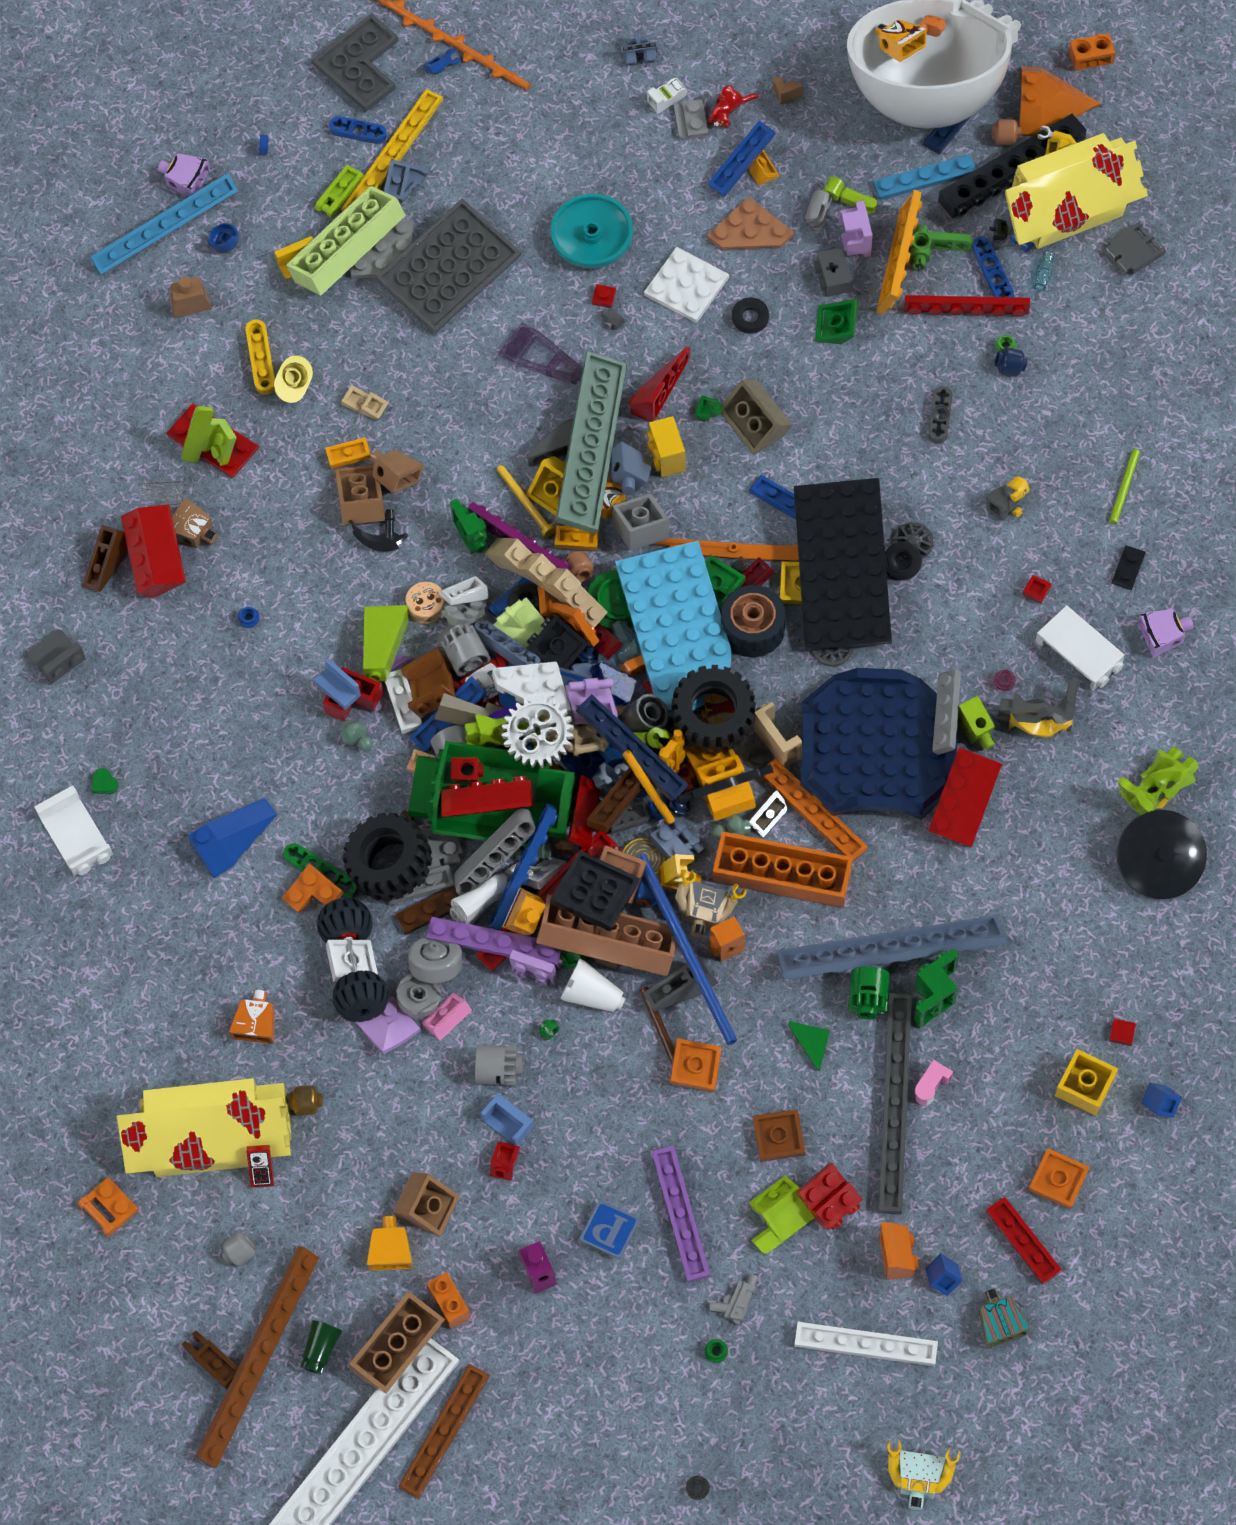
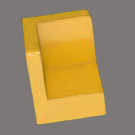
M675 854L664 861L665 884L679 885V882L683 880L680 877L681 870L685 869L687 871V865L694 861V855Z

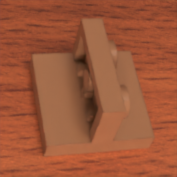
M608 846L604 847L600 860L640 878V881L647 865V861ZM637 888L635 889L628 903L632 904Z

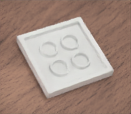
M676 247L644 291V296L697 323L729 279V274Z

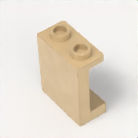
M771 702L768 705L763 704L758 707L754 712V731L773 757L786 768L801 760L802 741L798 735L785 741L773 724L775 722L774 703Z

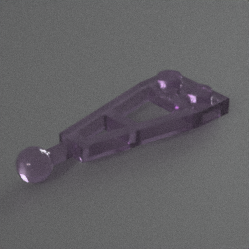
M523 322L499 351V356L516 366L574 385L581 380L583 367L541 332ZM536 340L555 355L547 366L523 358ZM562 361L574 372L569 374L556 368Z

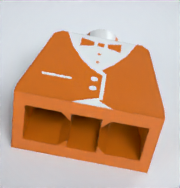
M254 990L252 1000L243 999L240 1001L229 1031L231 1039L274 1044L275 1010L272 1003L266 1002L267 992Z

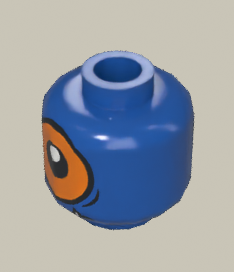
M642 876L633 900L636 904L652 908L656 905L657 901L645 877Z

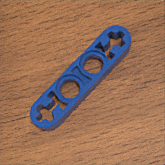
M982 236L975 238L972 244V251L993 297H1001L1002 292L1000 289L1002 288L1005 296L1014 297V291L990 240ZM978 244L985 246L986 254L983 255L982 248L978 247ZM986 260H991L995 265L993 267H986L983 263ZM993 277H1000L1002 283L995 284L991 279Z

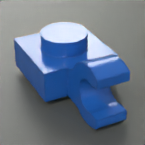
M448 49L445 54L438 55L423 64L425 71L436 75L443 72L445 66L458 64L461 61L460 58H455L454 60L451 58L456 49Z

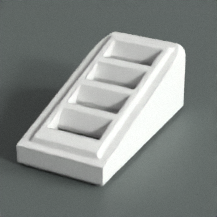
M476 576L439 591L440 596L450 605L488 599L487 586Z

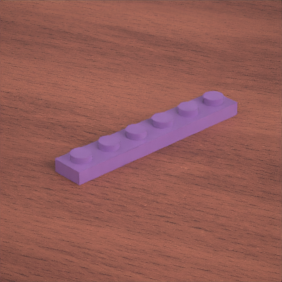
M431 917L426 939L458 944L462 948L510 957L512 950L554 964L556 967H558L562 951L561 949L537 944V938L435 917Z
M670 1146L652 1151V1157L687 1283L709 1278L710 1272L675 1148Z

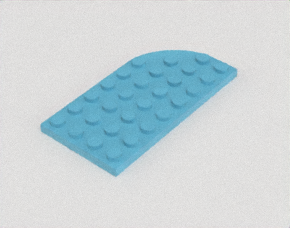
M699 541L615 561L653 695H656L665 703L669 719L671 718L673 693L682 677L687 678V673L692 670L698 672L701 666L711 669L712 665H718V669L723 670L725 666L728 668L731 666V647L727 634L723 630V625H721V614ZM705 694L697 698L693 703L692 710L697 711L704 708V697L711 694Z

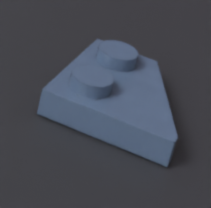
M391 159L383 192L396 197L399 203L402 204L426 177L429 169Z

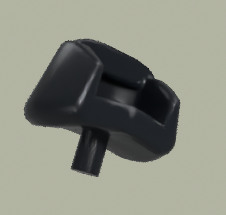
M995 219L993 222L994 227H989V231H994L993 240H1004L1008 235L1007 222L1002 219Z

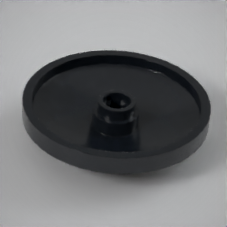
M1154 810L1139 815L1125 827L1117 845V864L1122 877L1133 890L1153 899H1170L1185 894L1197 884L1206 866L1207 849L1200 830L1190 819L1170 810Z

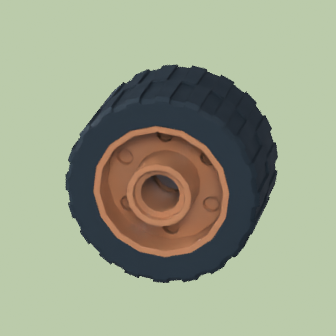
M745 585L728 595L721 607V625H723V630L727 634L733 652L744 657L756 658L773 652L781 644L785 635L786 610L785 606H783V601L774 591L760 585Z

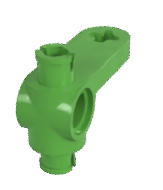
M917 225L915 232L912 233L915 237L910 247V260L913 262L915 270H918V265H920V270H924L926 262L930 260L931 249L969 251L972 249L973 238L968 234L928 232L926 225H923V230H921V225Z

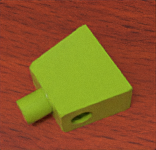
M978 695L959 705L957 723L971 744L979 741L984 750L993 747L996 743L990 734L995 726Z

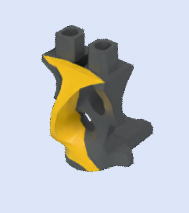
M1079 678L1070 679L1064 700L1057 707H1053L1041 699L1024 701L1018 693H1014L1013 700L1001 698L998 722L1008 723L1010 730L1020 728L1028 734L1037 737H1052L1058 731L1071 732Z

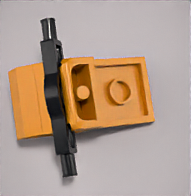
M690 744L683 746L685 756L698 779L699 788L680 794L677 797L679 804L703 797L714 821L756 808L755 798L749 781L774 773L771 764L744 773L743 764L739 756L735 755L733 749L727 751L726 748H722L721 753H714V749H709L708 753L702 752V748L698 746L696 749L690 747Z

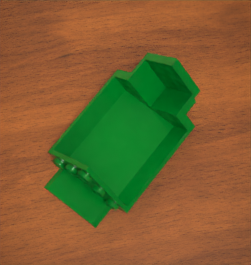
M445 741L444 749H439L438 758L417 755L408 816L428 819V823L432 824L431 833L486 841L519 809L442 817L441 790H447L446 785L460 784V788L469 787L468 783H453L451 781L452 757L479 758L480 764H484V776L480 777L482 785H490V780L504 779V783L513 782V777L526 776V780H532L535 807L520 809L529 810L532 813L534 825H536L546 803L554 806L558 817L554 826H549L546 834H548V837L566 839L575 773L549 769L550 765L547 761L544 762L543 768H541L539 762H536L535 767L532 768L530 761L524 766L522 758L515 761L514 756L516 753L509 755L508 750ZM467 765L462 769V774L466 776L471 775L474 768Z

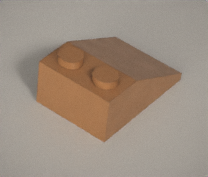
M375 464L335 469L343 526L349 525V520H352L355 525L385 521L380 482L372 475Z

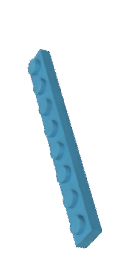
M226 173L89 257L99 274H103L236 193L238 189L229 174Z

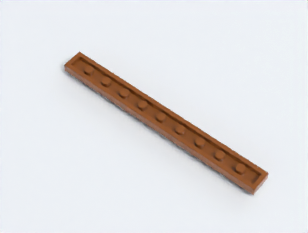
M298 1246L195 1455L196 1458L208 1466L217 1468L319 1260L318 1256L305 1247Z

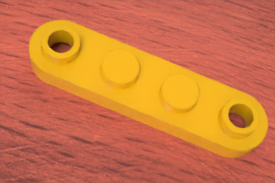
M255 319L248 322L245 327L256 391L262 395H268L275 390V376L265 323ZM255 330L260 331L258 334L253 333ZM264 383L269 384L267 387H262Z

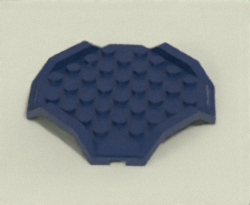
M855 668L835 674L801 702L802 762L800 785L811 796L814 795L822 802V806L833 816L854 810L902 811L922 820L939 803L957 754V732L955 750L940 755L932 752L937 693L917 676L901 669Z

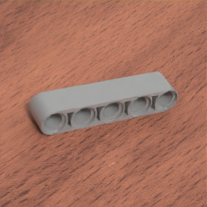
M519 809L515 811L456 870L453 879L459 896L481 886L533 835L535 825L532 813L529 810Z

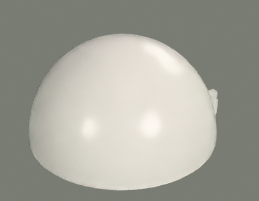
M966 0L896 1L869 12L851 29L847 39V52L851 72L865 98L886 117L900 124L915 128L930 129L954 125L978 112L997 92L1008 69L1012 44L1018 41V31L1021 23L1018 20L1012 21L1009 15L998 19L991 15L993 11L992 5L988 3L984 5L983 0H974L970 3ZM926 15L946 20V27L940 36L934 37L926 34V47L902 62H898L879 47V35L876 34V29L880 24L888 26L897 20H903L918 25Z

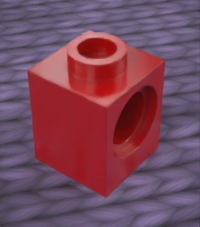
M452 757L451 781L453 783L479 782L480 777L484 776V764H480L479 758ZM470 765L474 768L473 773L468 776L463 775L462 769Z

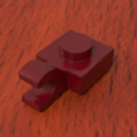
M687 763L680 766L677 774L688 784L685 792L695 790L692 784L698 781L690 764Z

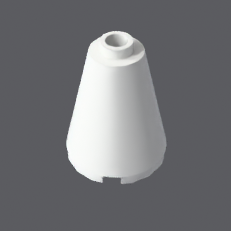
M579 959L560 999L566 1002L614 1012L616 1009H621L626 998L622 997L624 993L587 962Z

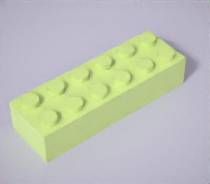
M370 186L286 265L294 282L321 296L406 216L398 199Z

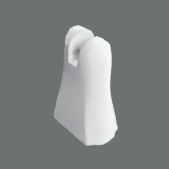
M496 873L478 888L452 899L450 915L453 920L473 925L490 905L501 898L508 883L507 876L502 873Z

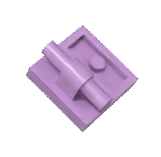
M598 678L583 679V681L569 682L565 686L574 725L588 724L576 712V709L591 694L618 717L610 688H613L612 679L598 680Z
M512 950L509 957L512 971L515 972L516 976L527 979V977L534 978L536 983L543 986H548V984L555 985L557 980L556 968L560 969L563 962L559 959L558 967H556L554 964Z

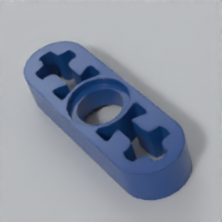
M341 116L332 118L329 123L330 131L335 136L373 144H381L387 139L386 129L380 124ZM338 124H342V126H340L339 129H336L335 126H338ZM357 127L364 129L360 134L353 133V130ZM377 131L381 132V134H379L378 137L374 136V134H376Z

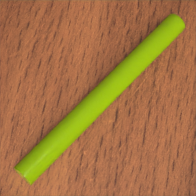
M1132 449L1109 523L1116 525L1118 523L1140 455L1138 449Z

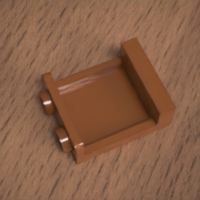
M437 648L401 668L402 675L410 682L412 701L408 703V708L417 716L422 717L438 708L444 693L455 697L449 659Z

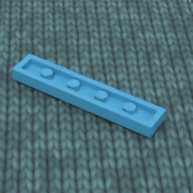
M968 154L873 180V185L879 200L909 193L913 190H920L963 178L975 171L976 167L971 155Z

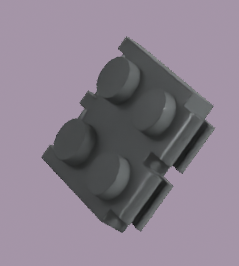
M1141 222L1136 223L1108 241V246L1105 248V252L1113 261L1118 260L1116 265L1125 274L1129 272L1135 274L1163 256L1166 250L1154 241L1155 238L1152 234L1149 235L1143 229ZM1138 230H1140L1141 233H1142L1146 238H1144V237L1138 232Z

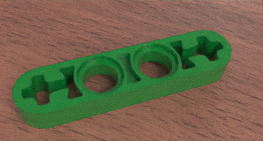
M291 843L285 847L284 858L286 862L299 871L303 872L308 862L315 861L318 863L316 869L323 875L329 872L336 875L335 880L332 882L343 891V887L338 884L340 878H342L341 883L343 885L349 886L351 884L352 891L347 890L341 896L342 898H353L357 894L358 888L348 875L299 844ZM298 850L297 853L303 859L302 862L296 856L290 858L289 852Z

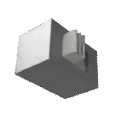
M612 307L603 313V319L608 323L607 328L617 330L624 324V319Z

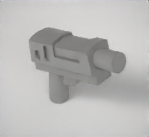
M750 1274L747 1282L739 1280L733 1297L727 1295L723 1303L710 1302V1311L725 1312L724 1319L734 1321L736 1325H739L740 1322L742 1323L748 1310L750 1299L756 1291L755 1284L758 1277Z

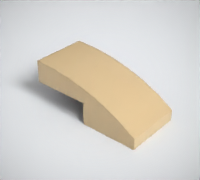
M353 385L350 386L341 401V405L375 420H379L389 404L388 401L370 392V394H367Z

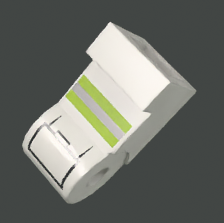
M673 78L657 89L653 87L648 90L647 101L658 114L673 105V103L684 98L687 94V89L678 78Z

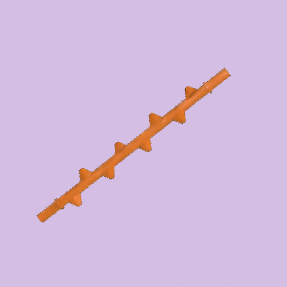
M376 0L383 7L386 6L404 17L403 26L407 27L416 24L431 33L434 42L444 41L463 52V62L476 60L493 70L492 76L494 78L503 76L508 79V82H513L526 91L531 87L529 82L517 76L516 73L510 72L493 62V55L483 56L465 45L464 35L451 37L433 26V19L423 20L404 8L405 0H397L395 2L391 0Z

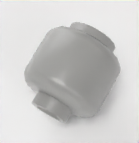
M236 1232L222 1244L224 1251L222 1257L229 1265L233 1263L236 1266H243L256 1255L255 1248L257 1244L247 1232L244 1234Z

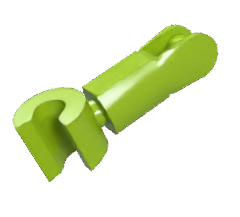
M831 176L827 180L823 190L832 196V201H838L841 197L840 202L854 208L856 207V202L864 201L867 213L872 214L875 212L877 205L875 198L863 195L848 187L845 188L843 181L838 177Z
M655 727L649 730V732H633L648 747L651 746L656 749L663 747L659 743V737L672 740V734L668 730Z

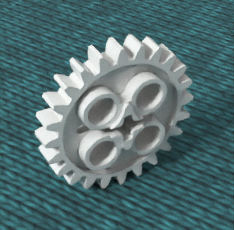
M533 696L530 703L524 698L523 706L516 703V711L509 709L512 717H504L505 721L509 724L502 725V729L507 731L502 734V738L508 739L504 742V746L511 747L508 750L509 755L516 753L514 756L515 761L522 758L524 766L530 761L532 768L535 767L536 762H539L541 768H543L545 761L551 766L553 758L560 761L559 753L567 754L564 747L572 746L567 739H574V735L569 733V731L574 730V726L569 724L572 721L571 716L565 717L568 713L567 709L560 711V702L553 706L554 701L552 698L546 703L544 696L541 697L540 701H537L535 696ZM540 715H550L546 722L539 721ZM528 722L529 727L526 730H519V724ZM539 728L541 734L538 736L535 733V729ZM553 733L558 735L554 742L547 741L548 735ZM529 742L537 743V747L534 750L526 749V745Z

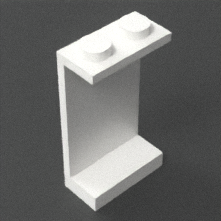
M1067 605L1037 632L1036 642L1041 647L1047 643L1091 681L1090 689L1092 691L1097 687H1104L1109 681L1108 677L1112 673L1117 674L1124 666L1123 660L1125 655Z
M74 786L34 806L40 820L74 876L78 874L84 875L90 871L92 866L109 861L110 856L113 855L109 844L105 842L81 802Z

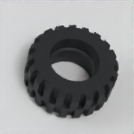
M712 665L711 669L701 666L698 672H695V670L688 672L687 678L682 677L678 687H675L671 705V719L674 722V729L682 731L685 742L689 741L690 747L694 749L697 746L701 747L702 752L708 753L709 749H714V753H721L722 748H726L727 751L733 749L735 743L739 745L744 741V736H748L754 721L756 709L753 690H749L750 684L748 681H742V675L737 671L733 674L730 672L731 668L726 666L724 670L718 669V665ZM714 693L722 695L732 703L734 707L733 716L722 724L712 725L704 723L693 713L692 706L694 701L705 694Z
M390 812L389 815L379 813L375 818L373 816L367 818V821L363 824L360 822L356 826L357 830L355 832L352 831L348 836L350 840L345 843L344 850L346 853H343L344 868L358 889L366 896H371L372 899L380 900L382 898L384 901H391L394 897L398 900L403 898V895L406 893L411 894L416 886L420 887L424 882L422 878L424 876L427 877L430 871L428 866L432 864V857L430 856L432 850L428 840L417 824L407 816H399L393 812ZM390 844L404 845L403 853L394 865L382 870L371 869L373 858L382 848Z

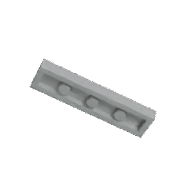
M956 668L938 675L932 751L937 755L955 750L961 671Z

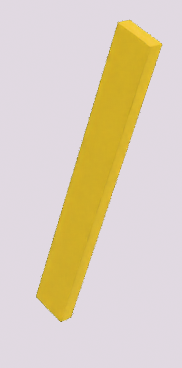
M425 89L341 208L342 212L370 186L379 190L386 182L390 160L401 161L442 103V96Z

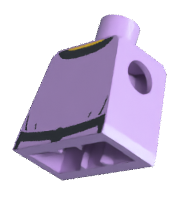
M179 153L175 155L171 163L162 160L158 166V172L165 174L166 185L186 197L200 189L210 171L208 159Z
M1174 609L1141 613L1138 620L1139 627L1153 658L1183 644L1185 639L1184 631L1193 629L1192 619L1190 617L1179 619Z

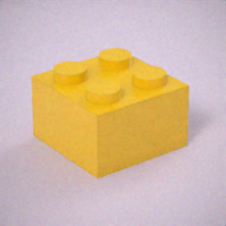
M671 416L649 422V431H646L648 442L646 443L649 454L653 453L655 472L659 471L661 478L685 472L686 453L674 417Z
M1076 1049L1057 1086L1055 1097L1097 1116L1116 1079L1118 1068Z

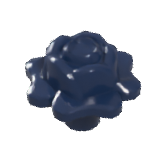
M587 645L577 657V663L598 664L599 657L593 653L594 646Z
M677 798L673 802L668 799V808L675 815L685 816L687 812L691 811L690 801L679 804Z

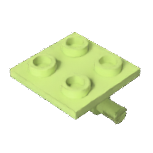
M525 598L522 601L519 599L511 607L507 606L505 608L506 611L496 618L497 622L493 625L527 648L529 644L526 641L534 632L536 634L541 632L543 627L540 625L545 619L531 602Z

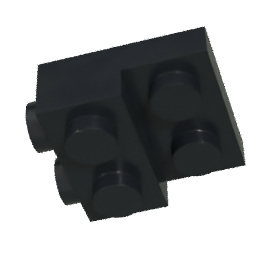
M557 615L553 618L548 616L540 625L543 627L539 634L534 632L526 641L529 644L527 649L536 654L541 662H557L558 667L567 669L589 644Z

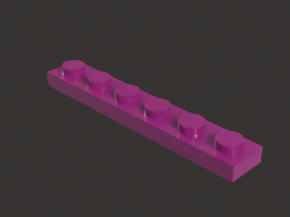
M472 502L467 507L469 514L475 512L478 518L483 519L486 530L496 537L517 538L532 553H542L556 568H565L570 571V566L564 559H558L549 549L540 547L534 539L525 537L516 527H510L501 517H495L483 505L479 506Z

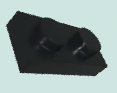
M1125 545L1111 584L1132 590L1146 552Z

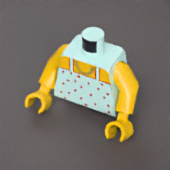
M888 1440L889 1475L894 1485L900 1488V1494L910 1495L908 1507L914 1510H922L924 1498L934 1499L935 1494L942 1493L951 1483L956 1468L955 1463L959 1461L961 1452H958L956 1458H952L949 1455L951 1448L947 1450L945 1457L901 1450L900 1440H898V1447L891 1448L890 1440Z

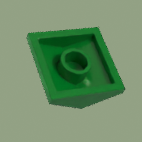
M852 299L819 305L815 342L843 344L853 338L855 335L858 300Z

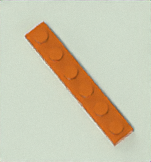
M776 758L769 763L772 765L774 773L762 776V778L842 855L853 857L854 862L868 850V846L837 816H833L827 811L819 799L814 795L811 796L800 785V781Z

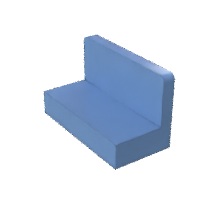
M328 658L325 660L326 669L314 679V683L346 710L361 696L359 685Z

